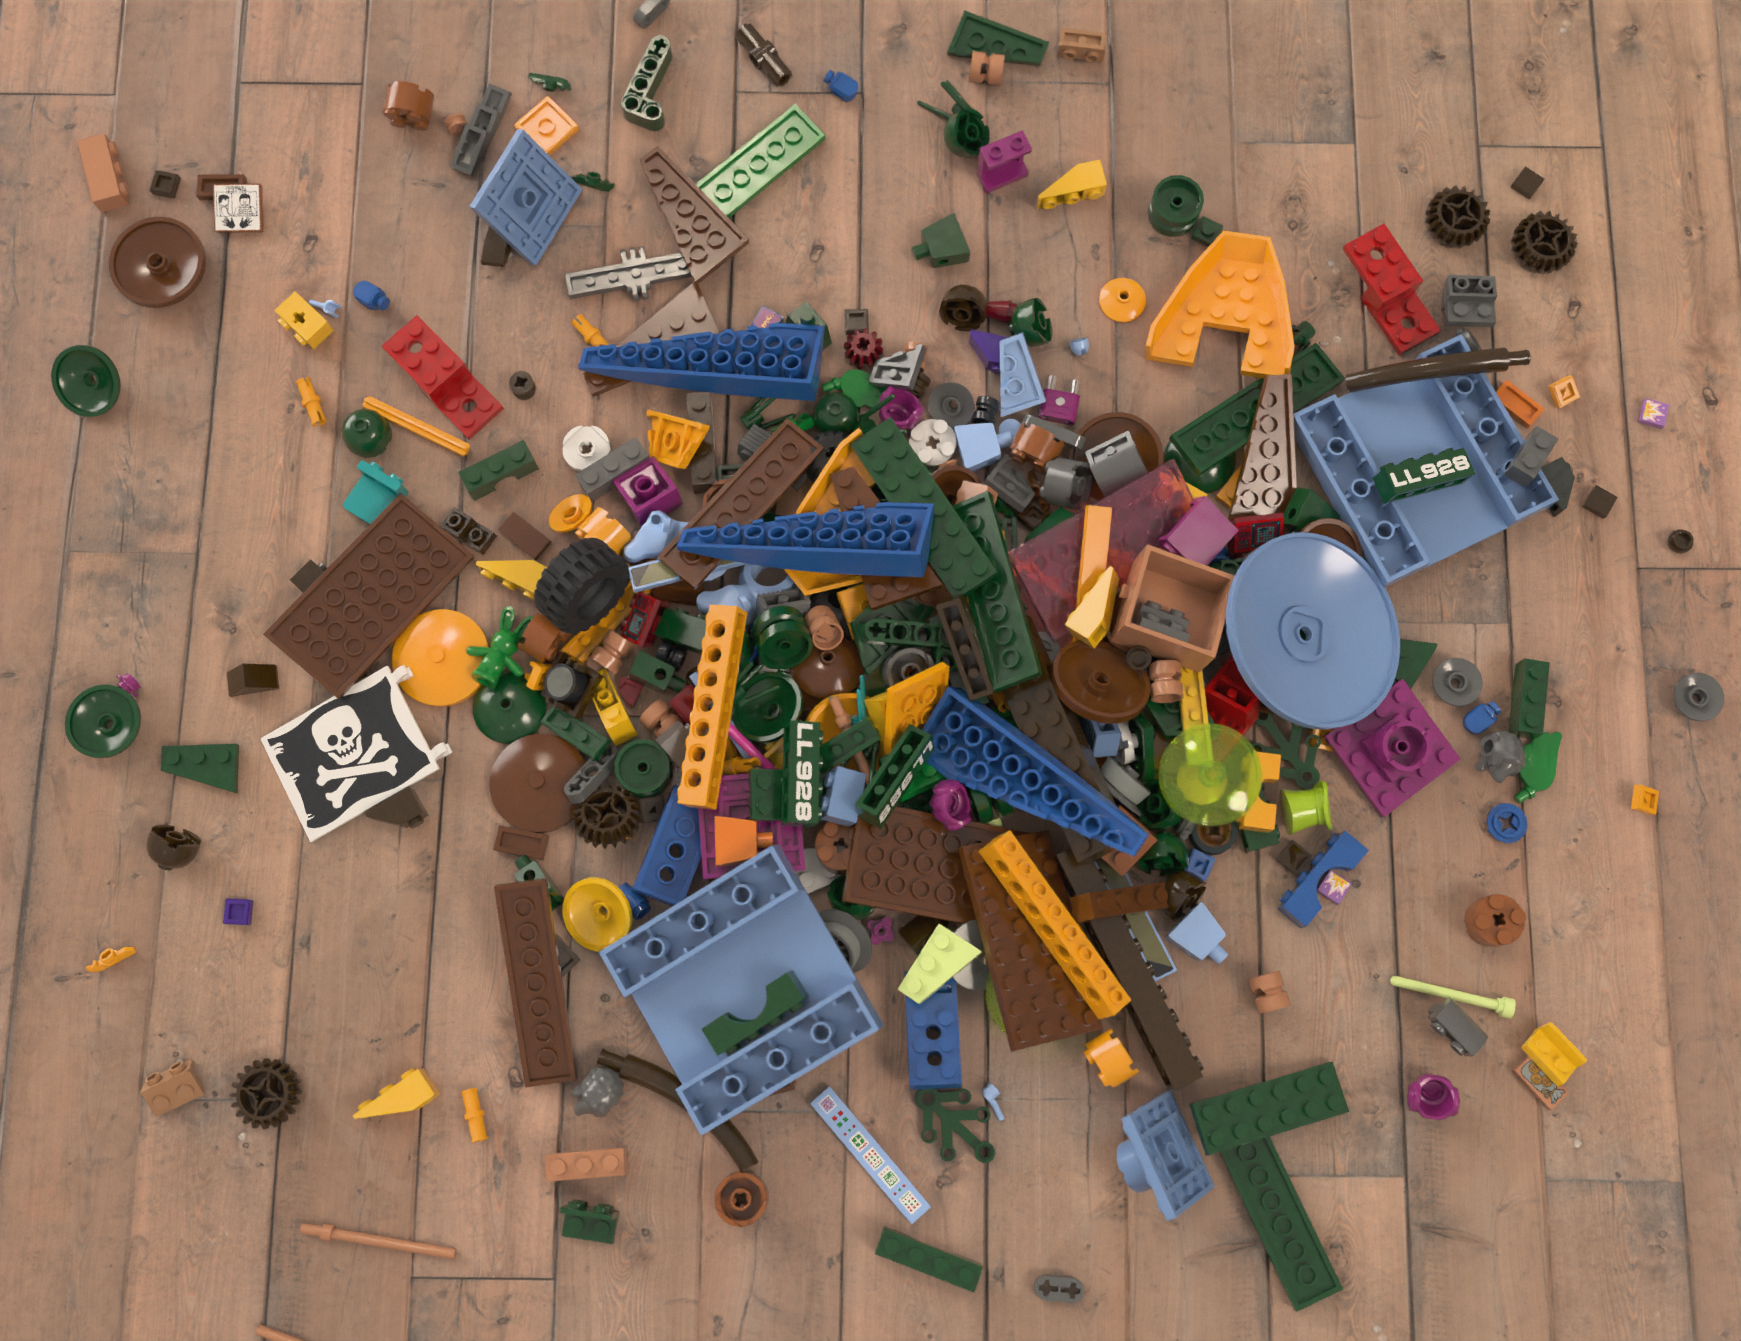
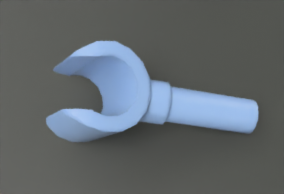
M314 300L309 301V305L321 308L325 313L334 318L339 317L334 312L337 308L342 309V306L334 301L328 300L325 303Z
M990 1083L983 1089L982 1094L993 1107L998 1120L1001 1121L1005 1118L995 1100L1000 1092Z

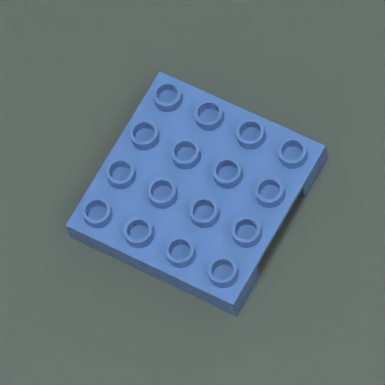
M1461 334L1419 354L1416 359L1468 352L1471 349ZM1485 373L1383 386L1348 393L1340 398H1337L1336 394L1294 413V436L1297 444L1333 508L1340 515V520L1350 526L1356 533L1361 545L1362 558L1374 570L1385 588L1550 508L1559 500L1541 469L1535 479L1526 487L1503 475L1524 439ZM1448 448H1453V450L1465 449L1476 473L1466 482L1383 504L1372 479L1380 472V467L1392 462L1394 465H1397L1408 458L1417 460L1428 453L1437 455Z
M780 845L770 846L599 952L623 997L633 996L682 1085L675 1090L701 1136L884 1026ZM793 970L809 995L808 998L803 1000L805 1006L793 1014L788 1010L782 1014L784 1020L771 1028L768 1024L760 1029L762 1032L760 1036L750 1042L747 1038L739 1043L741 1048L731 1055L727 1056L726 1053L717 1056L701 1029L728 1012L744 1020L757 1018L766 1004L767 994L765 986L786 972Z

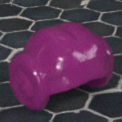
M889 386L880 396L878 403L891 394H894L895 398L879 409L881 422L891 417L899 429L908 428L911 430L915 428L925 411L924 407L921 406L918 398L909 391Z
M954 779L938 782L932 789L933 795L929 802L930 807L933 809V816L943 823L946 830H959L971 822L969 815L970 802L966 789L959 781Z
M1424 1074L1418 1078L1417 1082H1412L1409 1085L1407 1103L1409 1110L1419 1113L1426 1119L1443 1120L1450 1116H1456L1459 1112L1460 1104L1458 1088L1453 1087L1451 1081L1444 1076Z

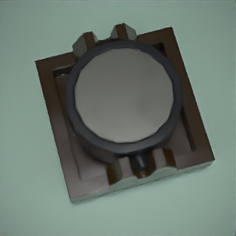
M564 652L557 665L548 671L545 678V688L542 690L541 695L546 698V702L553 704V707L567 712L574 718L580 719L604 676L570 653Z

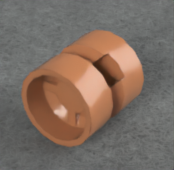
M973 51L969 82L982 83L986 80L989 85L1001 86L1005 55L992 53L988 57L986 52ZM982 63L988 64L987 73L981 72Z
M824 605L815 606L806 613L804 619L807 629L817 648L832 650L842 642L844 637L843 629L830 607Z
M608 629L602 638L603 647L598 646L595 648L590 658L617 675L623 664L622 657L628 658L636 646L611 629Z
M1160 660L1150 663L1148 666L1149 680L1153 681V684L1150 685L1151 701L1171 703L1182 700L1184 698L1183 683L1178 681L1182 678L1181 663L1176 660Z
M659 699L650 705L639 719L649 731L654 730L653 735L656 739L677 720L683 725L686 724L677 713L671 714L672 708L663 699Z
M1280 970L1248 979L1251 992L1257 995L1254 1001L1258 1014L1291 1005L1287 991H1283L1281 988L1284 982Z

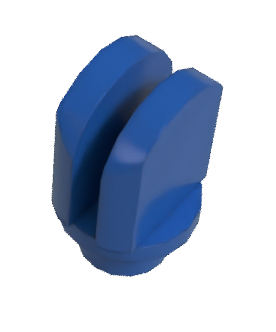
M830 70L823 82L826 84L830 83L828 89L843 101H852L857 94L858 82L844 72L838 71L834 75L835 72Z
M363 280L359 282L353 290V295L359 303L371 310L380 309L384 311L390 304V299L386 297V293L368 281Z
M1493 701L1489 702L1488 706L1482 703L1464 716L1463 726L1471 734L1483 733L1497 721L1495 715H1499L1502 711Z

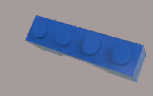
M1347 831L1339 834L1335 832L1326 842L1328 848L1323 853L1319 851L1310 861L1313 866L1309 871H1302L1294 882L1297 883L1292 891L1288 889L1279 899L1281 905L1277 909L1300 928L1307 927L1322 908L1317 897V884L1323 873L1329 869L1351 871L1369 851Z

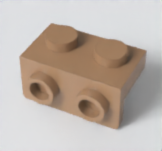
M1061 27L1057 57H1063L1067 60H1086L1091 63L1103 62L1106 33Z
M192 1059L185 1062L179 1061L162 1073L155 1072L145 1079L141 1094L156 1117L204 1095L205 1088L193 1071L194 1062Z

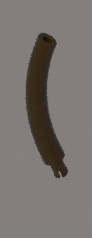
M1505 347L1453 353L1347 374L1345 383L1348 391L1353 393L1434 378L1505 372L1509 366L1529 365L1531 355L1529 350L1508 352Z
M604 1048L602 1049L600 1055L609 1058V1061L598 1057V1065L620 1072L619 1077L621 1079L649 1089L688 1112L675 1090L682 1085L678 1076L628 1053L625 1058ZM730 1119L710 1130L729 1153L740 1171L759 1163L753 1150Z

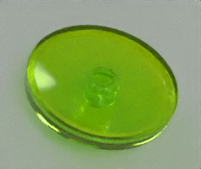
M1201 724L1181 732L1168 744L1159 765V783L1165 800L1182 818L1199 825L1217 826L1240 818L1252 807L1261 789L1262 768L1256 750L1242 734L1224 725Z

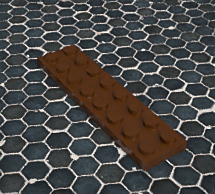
M787 418L683 529L713 525L719 529L727 526L728 523L738 522L739 526L753 524L752 520L762 519L812 465L814 459L822 452L824 447ZM811 447L816 448V450L813 453H810ZM682 529L657 558L692 589L696 590L723 559L677 550Z
M547 878L497 884L494 886L525 1088L576 1081L578 1077Z

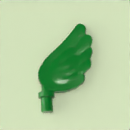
M849 370L841 378L833 377L831 381L821 385L824 393L841 389L842 393L853 399L858 408L866 406L870 409L878 404L880 396L887 390L886 387L872 386L869 383L871 374L860 370Z
M1543 732V735L1533 739L1530 744L1524 747L1526 765L1518 774L1525 786L1522 787V791L1513 795L1516 803L1520 804L1526 799H1532L1535 797L1536 792L1544 791L1552 785L1556 775L1558 750L1562 739L1560 732H1554L1551 735L1548 732Z

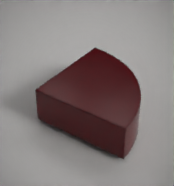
M621 675L619 680L620 694L623 700L630 707L634 708L644 685Z

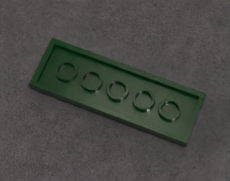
M1333 1061L1189 1104L1205 1156L1349 1112Z

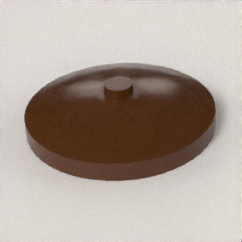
M168 217L146 218L130 225L116 239L109 256V272L116 288L131 302L148 308L168 307L186 299L200 284L206 268V254L200 239L187 225Z
M1112 412L1093 418L1077 433L1086 438L1082 450L1072 447L1069 449L1068 459L1089 463L1085 454L1086 451L1128 430L1132 435L1150 477L1105 498L1091 469L1088 468V474L1093 475L1092 489L1088 501L1097 506L1117 509L1118 506L1136 505L1154 491L1162 477L1165 464L1162 442L1154 429L1143 419L1135 415Z
M1081 640L1071 642L1057 653L1051 666V681L1059 699L1073 712L1095 722L1117 724L1129 721L1142 712L1150 696V681L1145 669L1134 670L1129 667L1126 661V653L1116 649L1109 642L1100 641L1095 649Z
M533 734L522 737L508 745L493 765L490 775V794L493 804L498 813L508 823L520 830L535 833H547L558 830L574 820L573 811L576 810V804L569 802L564 792V787L586 762L574 746L560 737L549 734Z

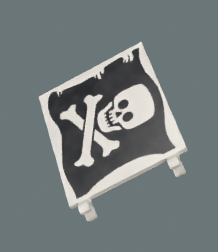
M402 665L392 673L389 666H386L354 684L340 700L333 696L261 738L310 842H314L407 787L438 771L440 767L437 760L453 753L448 743L442 742L431 750L398 686L399 682L414 676L410 667L406 668L405 665Z

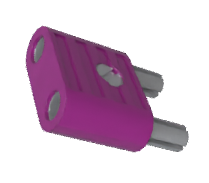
M1050 375L1047 388L1043 389L1046 402L1040 404L1038 418L1055 423L1074 425L1080 396L1078 395L1080 381L1077 380L1075 393H1073L1076 380H1072L1069 393L1054 390L1056 376L1053 377L1050 389L1052 375Z

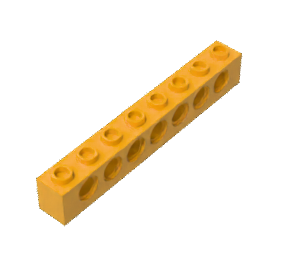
M710 605L709 612L706 615L705 637H703L701 644L702 656L697 669L699 675L697 686L694 688V706L690 713V730L685 742L687 749L685 760L681 767L682 780L677 791L678 803L687 807L717 809L747 612L738 606ZM725 629L724 634L720 637L721 631ZM721 653L720 659L716 661L717 656ZM717 677L716 684L712 686L713 680ZM713 702L712 709L708 711L709 705ZM709 727L708 734L704 735L706 728ZM705 751V757L701 761V755ZM701 776V782L697 786V779Z
M1008 831L995 837L979 850L981 856L1097 1018L1103 1019L1116 1015L1131 1001L1128 994L1012 832Z

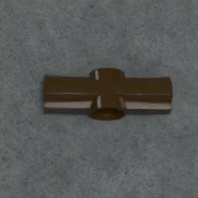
M745 23L739 27L735 37L748 52L753 65L759 71L763 70L776 87H782L787 84L792 77V72L779 58L774 45L769 40L765 41L751 23Z

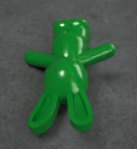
M507 606L502 611L499 630L492 637L491 648L476 646L467 648L466 653L469 656L484 657L480 665L472 673V677L477 683L490 689H495L505 666L515 676H522L523 669L510 656L518 651V644L524 639L522 635L534 616L526 617L513 632L511 628L515 619V612L511 606Z

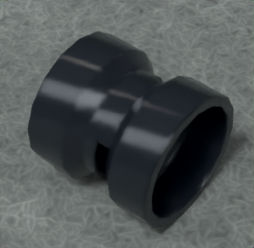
M979 396L976 401L977 409L974 411L971 421L975 424L993 423L994 425L996 419L994 415L999 410L1000 402L992 397Z
M664 640L658 649L656 658L675 667V671L679 672L686 659L687 649L673 647L672 643Z

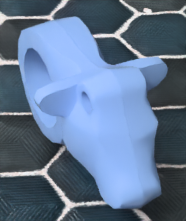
M660 510L651 512L634 539L624 547V559L631 563H638L643 559H658L657 556L688 523L674 520ZM726 570L711 573L704 581H712L722 576Z
M745 564L742 566L738 585H728L716 591H702L697 597L696 604L698 610L703 615H707L710 605L738 606L747 612L745 630L748 631L750 629L752 632V626L756 620L757 595L767 594L768 592L772 593V591L781 592V590L795 589L798 586L789 575L780 584L762 586L756 583L755 579L762 570L768 567Z

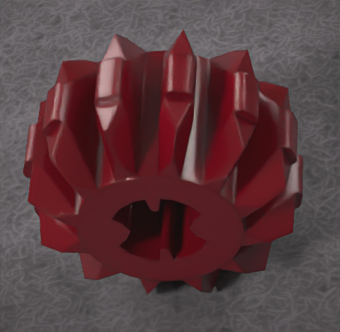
M867 328L863 330V333L856 329L854 331L855 336L851 334L847 336L848 342H845L843 345L846 350L844 356L846 359H850L852 366L859 363L860 369L863 368V364H867L871 368L872 361L876 362V360L880 359L879 355L883 354V348L881 347L882 339L876 338L877 333L875 331L868 334ZM865 346V349L867 348V350L862 351V348L860 349V347Z

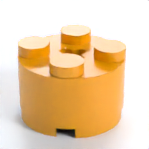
M597 507L577 528L578 530L575 532V535L579 539L598 538L620 555L624 547L633 540L631 539L632 536L615 518L613 520L609 517L606 518L605 516L608 512Z
M1109 1028L1085 1044L1087 1049L1083 1052L1091 1065L1094 1063L1098 1065L1101 1070L1098 1076L1104 1086L1108 1087L1111 1085L1114 1089L1139 1073L1137 1067L1132 1070L1130 1065L1133 1063V1060L1119 1038L1112 1039L1110 1034L1114 1031L1112 1028Z

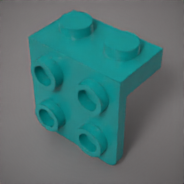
M361 460L356 468L362 473V477L344 501L343 507L358 518L371 524L400 493L406 497L409 492L402 485L404 481L393 473L390 476L383 473L384 469L373 461L368 464Z

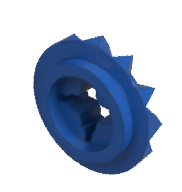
M1503 803L1495 806L1488 812L1489 815L1486 820L1488 832L1492 834L1495 840L1505 844L1513 843L1525 835L1527 819L1519 807ZM1510 817L1509 824L1512 826V829L1508 827L1502 830L1503 823L1500 819L1504 820Z

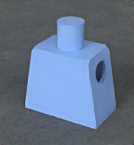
M993 423L954 426L962 465L974 473L998 463L1001 460L1000 449L1009 447L1012 444L1010 432L996 435Z
M1202 902L1197 903L1165 936L1169 942L1196 961H1202L1209 955L1219 965L1229 955L1219 945V942L1226 936L1225 932Z

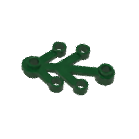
M1267 713L1268 718L1266 720L1257 718L1255 722L1258 725L1265 726L1280 749L1265 747L1261 743H1253L1249 751H1252L1255 745H1259L1263 753L1281 755V759L1290 761L1295 769L1280 768L1279 777L1295 779L1297 785L1303 789L1313 788L1320 779L1319 771L1314 767L1317 748L1321 744L1320 738L1314 734L1306 738L1305 743L1308 749L1305 762L1303 763L1298 756L1302 726L1298 727L1291 723L1292 731L1289 743L1273 722V714ZM1311 737H1315L1318 740L1317 746L1311 747L1308 744V740ZM1304 772L1312 774L1310 781L1306 782L1302 779Z
M937 1089L916 1091L915 1103L918 1108L923 1110L921 1138L925 1143H933L937 1137L936 1131L933 1129V1111L941 1118L942 1148L940 1156L944 1161H952L956 1156L955 1149L953 1148L952 1129L974 1149V1155L979 1162L989 1163L995 1157L993 1145L986 1141L981 1142L960 1122L967 1120L987 1122L990 1118V1111L986 1107H978L976 1110L948 1111L941 1104L955 1101L963 1105L968 1104L971 1100V1093L967 1089H960L957 1092H938ZM963 1091L968 1094V1099L965 1102L959 1100V1094ZM925 1093L932 1095L930 1103L923 1102L922 1096ZM982 1109L987 1112V1117L983 1120L978 1118V1112ZM927 1130H931L934 1133L932 1140L924 1138V1133ZM982 1147L989 1149L988 1156L982 1157L979 1151ZM946 1148H950L953 1151L951 1158L943 1156V1151Z

